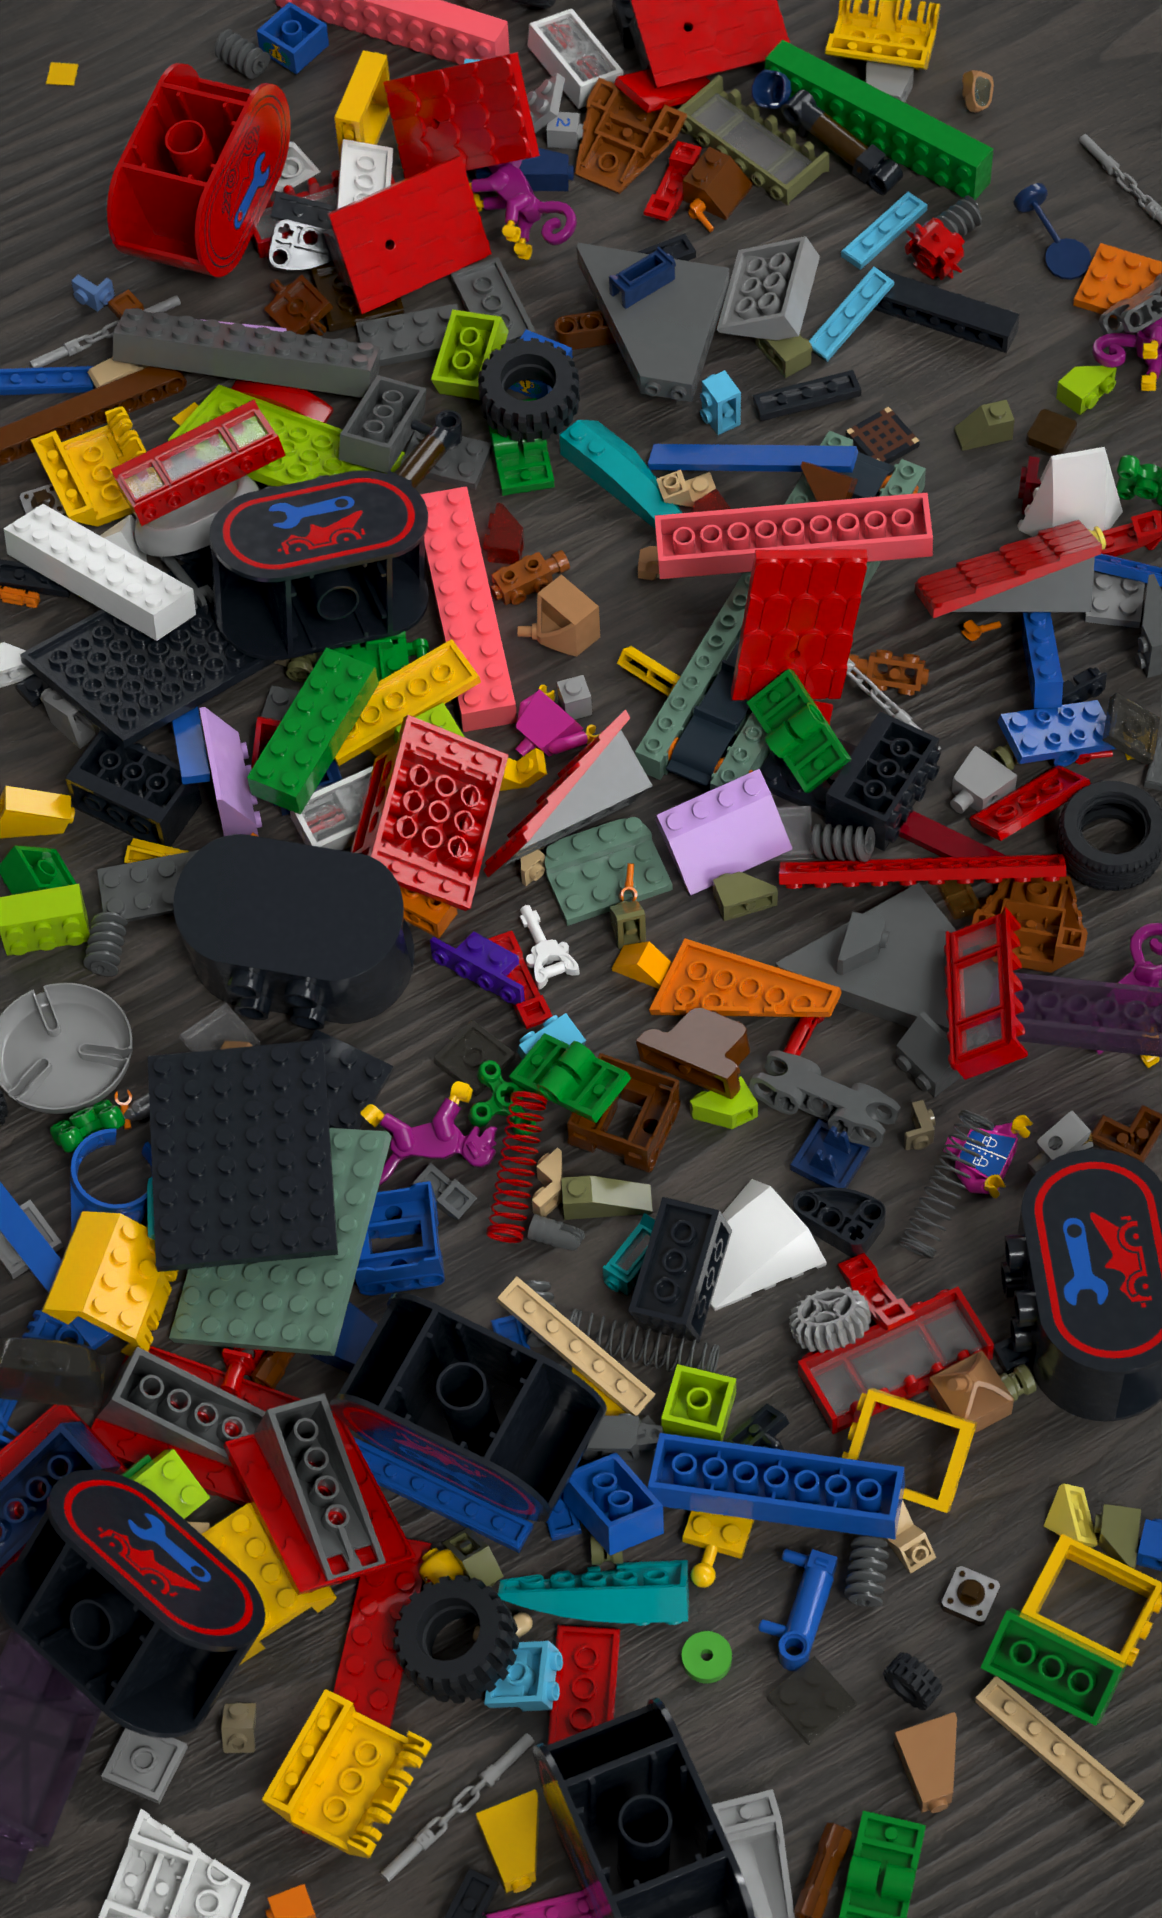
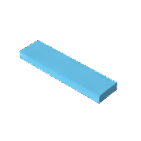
M907 192L841 251V257L861 270L927 211V204L910 192Z
M873 267L809 340L813 352L828 362L894 286V281L876 267Z

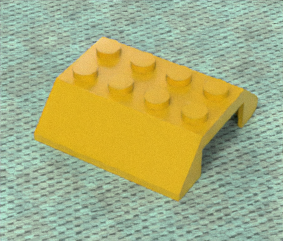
M839 0V15L834 33L829 35L825 50L826 55L927 70L936 37L940 4L929 3L925 23L926 2L920 1L917 21L908 20L912 5L911 0L904 1L902 19H899L902 0H879L877 16L875 15L877 0H869L868 14L860 13L862 0H854L853 12H850L852 0Z
M116 407L105 412L106 426L64 442L60 441L56 431L31 440L67 517L75 522L98 527L133 513L121 494L111 469L147 451L137 432L132 430L133 424L124 407ZM154 468L146 469L149 479L144 483L139 481L136 474L125 479L136 499L163 486Z
M82 1211L42 1312L67 1325L79 1316L129 1342L121 1350L122 1353L128 1356L137 1347L149 1352L150 1345L154 1339L151 1331H155L158 1328L159 1321L169 1299L168 1296L172 1291L169 1282L175 1281L179 1270L157 1272L155 1240L148 1237V1227L121 1213Z
M251 1503L246 1504L201 1534L251 1579L263 1600L265 1607L264 1626L241 1664L265 1649L261 1642L262 1639L310 1607L319 1613L331 1605L337 1598L330 1586L317 1589L311 1593L297 1595Z
M325 1689L263 1796L262 1802L290 1824L349 1855L370 1858L376 1847L373 1841L379 1842L382 1836L379 1830L372 1827L373 1822L389 1824L392 1819L389 1813H395L408 1790L405 1785L410 1786L414 1779L403 1768L405 1766L420 1768L423 1763L421 1758L427 1756L432 1744L410 1731L407 1734L408 1737L356 1712L353 1702Z

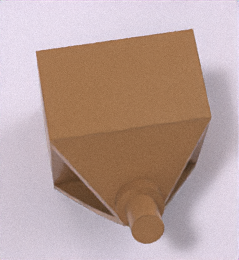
M560 575L537 593V623H532V626H518V637H532V640H538L540 644L548 648L578 656L600 638L599 606L563 575Z
M982 1350L929 1379L928 1393L938 1409L977 1422L974 1434L1012 1414L1014 1398ZM950 1426L956 1437H958L960 1429Z

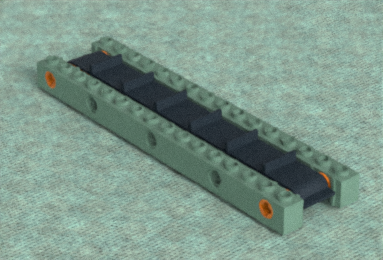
M829 431L820 446H853V440ZM858 452L853 473L838 472L858 479L852 499L922 493L925 488L926 468L901 459L899 464L893 466ZM804 473L784 505L819 502L816 500ZM881 561L867 562L861 595ZM743 572L636 749L635 755L647 775L661 780L663 775H667L670 771L705 787H708L710 784L711 791L760 769L769 755L771 749L765 740L767 733L746 703L749 700H732L731 696L751 572Z

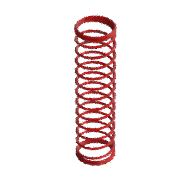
M516 1091L510 1094V1100L514 1103L508 1106V1110L512 1114L506 1117L510 1125L504 1128L508 1136L502 1139L506 1147L500 1151L504 1158L498 1162L499 1166L503 1169L496 1173L497 1177L501 1180L494 1184L495 1188L499 1191L492 1195L493 1199L497 1202L490 1206L495 1214L488 1217L493 1225L486 1228V1235L488 1237L508 1243L523 1241L524 1235L520 1232L525 1231V1229L513 1224H498L491 1218L502 1216L519 1221L527 1220V1218L516 1213H500L493 1207L500 1204L521 1210H526L529 1207L519 1202L500 1201L495 1195L504 1193L509 1196L526 1199L531 1196L526 1192L502 1190L497 1184L506 1182L519 1187H532L533 1185L524 1180L504 1179L499 1173L508 1171L521 1176H534L535 1174L526 1169L506 1168L501 1162L510 1160L523 1165H536L537 1163L529 1158L508 1157L503 1151L512 1149L525 1154H537L539 1152L531 1147L510 1146L505 1140L514 1138L527 1143H539L541 1141L533 1136L512 1135L507 1129L515 1127L528 1132L543 1131L535 1125L514 1124L509 1121V1118L517 1116L530 1121L544 1120L542 1116L537 1114L515 1113L511 1110V1107L519 1105L527 1109L543 1111L546 1109L545 1106L548 1102L544 1096L526 1091ZM515 1097H528L542 1102H529ZM525 1116H533V1117H537V1118H540V1119L530 1118V1117H525ZM524 1127H531V1128H535V1129H538V1130L528 1129V1128H524ZM494 1233H504L516 1237L501 1236Z

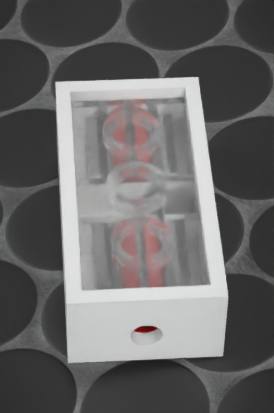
M573 9L529 24L527 46L552 77L558 73L565 78L563 91L578 109L587 106L588 97L599 77L615 83L616 77L623 75L624 71Z
M373 766L314 792L301 815L290 811L291 819L306 845L341 851L353 845Z

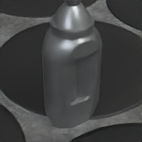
M149 1093L130 1104V1107L127 1108L124 1114L125 1119L135 1121L150 1116Z

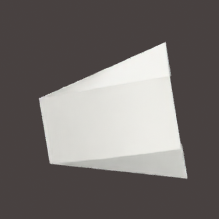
M1105 447L1051 456L1040 478L1041 485L1035 488L1033 492L1034 499L1031 504L1027 505L1024 511L1025 518L1020 520L1017 526L1018 530L1031 537L1038 536V531L1080 520L1091 531L1096 526L1102 531L1110 529L1123 511Z
M751 1179L722 1213L731 1227L732 1233L710 1306L714 1311L750 1297L751 1293L761 1289H770L780 1281L790 1277L794 1279L814 1267L818 1269L827 1265L808 1227L769 1185Z
M140 1809L126 1851L98 1918H238L250 1883L217 1860H213L202 1853L201 1849L194 1844H189L176 1835L175 1831L164 1824H160L151 1818L150 1814Z

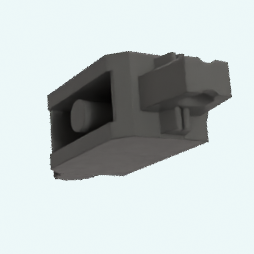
M622 1413L618 1416H604L582 1459L586 1463H591L617 1453L624 1462L634 1463L641 1458V1451L656 1449L659 1434L664 1433L663 1427L641 1423L639 1416Z

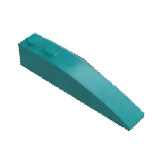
M577 420L559 435L560 454L654 529H656V515L683 513L677 504L664 502L656 481L657 478L638 453L599 421Z
M688 1560L625 1562L623 1564H616V1570L600 1571V1567L596 1566L587 1568V1573L573 1575L569 1570L560 1571L552 1575L550 1579H544L540 1574L500 1580L498 1595L503 1601L560 1617L593 1622L633 1623L637 1626H645L655 1622L676 1625L688 1621L689 1616Z

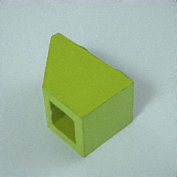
M1105 366L1074 367L1058 381L1056 399L1081 415L1087 409H1092L1104 393L1108 394L1112 391L1116 384L1117 368Z
M740 1076L741 1089L733 1099L713 1091L700 1092L690 1100V1115L696 1120L734 1129L758 1117V1102L742 1076Z

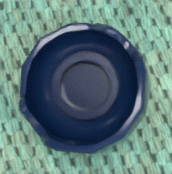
M763 70L755 77L751 86L752 98L761 107L767 109L781 108L791 95V81L782 72Z

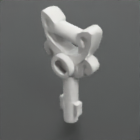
M530 905L523 906L520 909L522 914L520 916L524 928H529L536 943L531 949V954L527 955L526 963L528 967L534 968L535 982L538 989H542L547 984L548 978L566 972V974L572 976L579 975V966L569 955L568 944L565 942L558 944L553 939L546 940L539 925L541 921L537 911H532ZM553 961H560L545 968L543 967L544 965L551 964Z

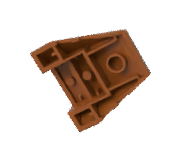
M599 77L587 100V114L583 123L582 143L579 146L575 175L620 194L677 137L688 115L667 105H664L662 110L646 113L616 87L614 83Z
M1070 876L1060 877L1059 881L1054 882L1043 881V877L1031 878L1030 882H1015L1014 878H1004L998 885V890L986 899V904L981 910L977 909L974 913L971 924L973 925L1001 914L1006 906L1021 925L1020 930L1014 931L1020 940V947L1012 949V951L1019 958L1022 968L1050 973L1084 956L1088 935L1086 928L1083 927L1081 910H1078L1076 904L1077 897ZM997 938L979 945L980 948L984 949L997 944ZM998 956L991 958L994 963H998Z

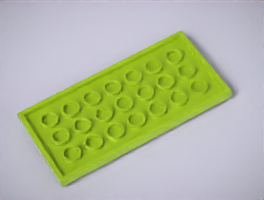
M218 385L168 439L170 441L255 399L260 411L275 433L278 434L286 456L247 474L252 480L269 486H282L315 479L322 475H335L357 470L376 471L339 460L340 434L343 431L342 429L222 385ZM255 416L242 422L245 431L240 436L235 435L232 428L228 429L240 448L265 436ZM220 433L218 435L221 444L218 447H212L208 439L194 446L197 452L195 458L205 463H210L232 451ZM401 452L390 471L395 472L405 456V452Z

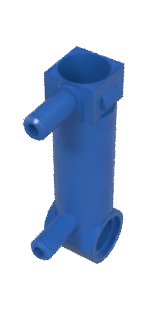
M788 1549L784 1550L782 1555L783 1561L804 1567L786 1626L762 1619L758 1628L760 1632L781 1638L779 1640L778 1659L783 1668L789 1671L802 1670L809 1662L811 1648L837 1568L836 1556L813 1549L809 1555ZM789 1647H798L802 1650V1653L793 1656L788 1654L786 1650Z

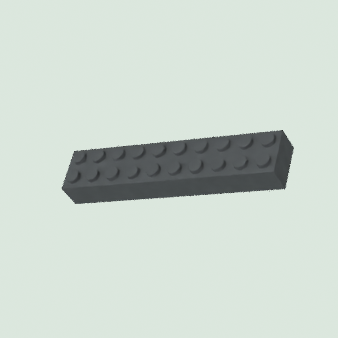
M138 308L125 309L113 332V361L361 398L364 397L376 376L379 375L381 346H375L368 342L354 343L341 338L327 339L319 335H300L293 331L280 332L266 327H246L240 323L226 324L219 323V321L213 319L199 320L191 316H172L165 312H145Z

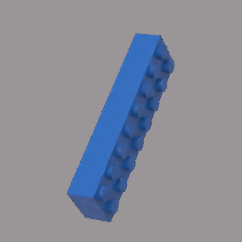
M660 1433L648 1489L661 1502L663 1507L895 1540L905 1488V1467Z

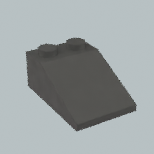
M1154 574L1148 577L1141 632L1138 638L1139 648L1138 653L1135 654L1136 663L1139 669L1143 668L1147 678L1162 674V590Z

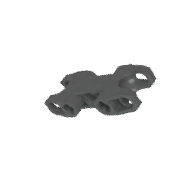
M1162 273L1155 278L1151 285L1133 297L1119 301L1101 315L1099 324L1104 335L1120 333L1123 330L1126 333L1139 332L1162 318ZM1111 315L1116 316L1118 319V326L1113 330L1108 326V319Z
M770 1051L767 1055L764 1068L770 1075L761 1072L755 1073L750 1081L749 1089L753 1096L769 1107L788 1115L796 1113L799 1109L828 1121L829 1130L832 1126H835L837 1132L842 1133V1131H845L849 1142L868 1147H879L881 1145L886 1130L880 1123L887 1125L895 1124L901 1108L894 1099L876 1088L864 1083H855L848 1088L821 1076V1070L816 1063L801 1056L782 1051ZM774 1060L783 1062L786 1070L777 1067ZM757 1083H762L768 1086L769 1088H771V1091H762L758 1087ZM878 1106H887L892 1114L882 1112L878 1109ZM864 1128L873 1131L876 1134V1138L867 1136Z

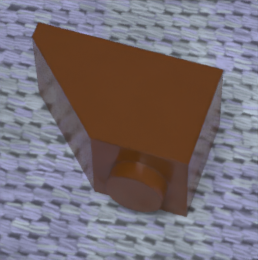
M802 461L801 468L817 501L852 499L858 479Z

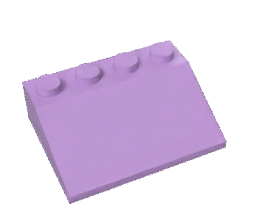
M206 707L199 708L224 836L233 834L251 835L253 832L258 836L257 828L262 827L260 812H254L253 805L258 804L257 797L251 795L247 780L251 772V765L245 766L244 759L249 758L246 742L240 743L239 733Z
M760 769L656 815L655 818L690 896L713 886V879L718 878L722 874L747 871L792 850L773 797Z

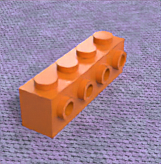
M399 886L404 903L405 921L440 938L457 915V908Z

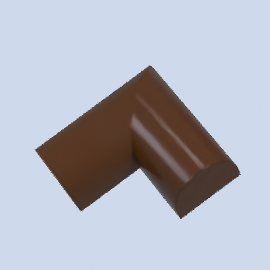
M1142 1105L1130 1127L1102 1115L1092 1132L1093 1145L1104 1150L1129 1155L1144 1163L1162 1133V1114Z

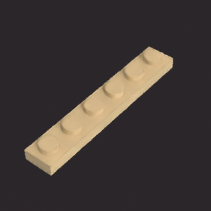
M517 1276L497 1298L496 1302L628 1414L638 1416L654 1398L655 1393Z
M995 1676L976 1697L975 1702L1122 1828L1143 1806L1144 1800L999 1677Z

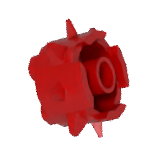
M932 218L923 226L915 224L916 233L906 230L911 239L905 245V252L907 255L912 254L916 260L913 265L922 274L930 279L938 276L940 280H943L946 276L952 279L953 270L962 273V270L957 265L964 257L962 245L965 241L961 235L956 232H950L938 218Z

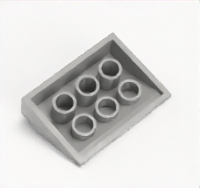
M806 236L738 250L717 326L719 333L769 340H782L799 336L820 258Z

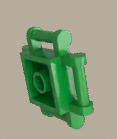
M403 631L395 636L363 642L366 643V647L360 648L359 643L352 645V649L344 647L332 649L375 666L379 682L408 665V656L416 655L418 659L427 654L429 644L423 638L406 643V634ZM392 640H398V644H393Z

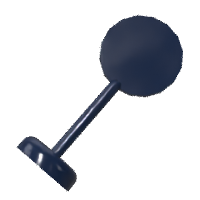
M1035 183L1024 188L1017 194L1013 204L1020 212L1035 210L1054 240V243L1049 246L1045 255V263L1048 270L1061 279L1072 280L1080 278L1087 272L1091 264L1089 249L1075 239L1059 238L1040 207L1048 195L1044 184Z

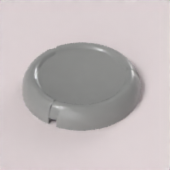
M245 475L144 526H141L136 519L134 529L136 543L143 553L161 557L185 554L209 546L210 527L217 512L234 498L245 493L258 491L259 488L250 477Z
M77 983L43 986L45 992L35 995L34 990L25 993L12 1002L0 1015V1087L10 1098L34 1111L48 1114L77 1112L103 1100L118 1086L125 1076L133 1050L131 1027L121 1007L110 996L98 989Z

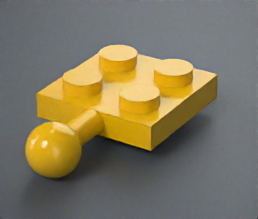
M691 1511L682 1542L705 1548L701 1563L695 1565L691 1571V1579L696 1586L706 1588L713 1584L716 1577L713 1564L717 1552L742 1559L754 1523L753 1519Z

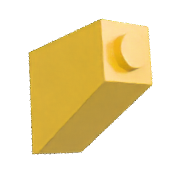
M5 786L0 796V838L63 834L68 824H72L74 820L75 809L71 807V796Z
M536 1789L476 1813L477 1824L506 1893L512 1890L514 1893L522 1892L528 1889L532 1882L536 1881L539 1800Z

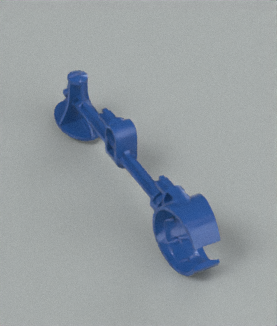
M104 1129L89 1135L78 1145L73 1154L70 1172L72 1229L70 1236L73 1234L82 1211L121 1213L140 1224L148 1211L147 1192L139 1199L130 1203L108 1204L91 1197L85 1192L78 1181L80 1163L92 1151L103 1146L115 1145L116 1129ZM146 1142L142 1149V1156L149 1163L152 1173L151 1145L149 1142ZM42 1309L34 1311V1321L29 1322L27 1325L29 1332L24 1333L22 1336L24 1348L0 1396L1 1448H4L12 1441L2 1436L4 1431L15 1437L20 1434L8 1426V1421L41 1352L53 1356L42 1379L50 1385L59 1386L69 1363H76L83 1353L84 1339L71 1323L67 1325L42 1312ZM70 1337L75 1339L77 1344L73 1347H66L61 1341Z

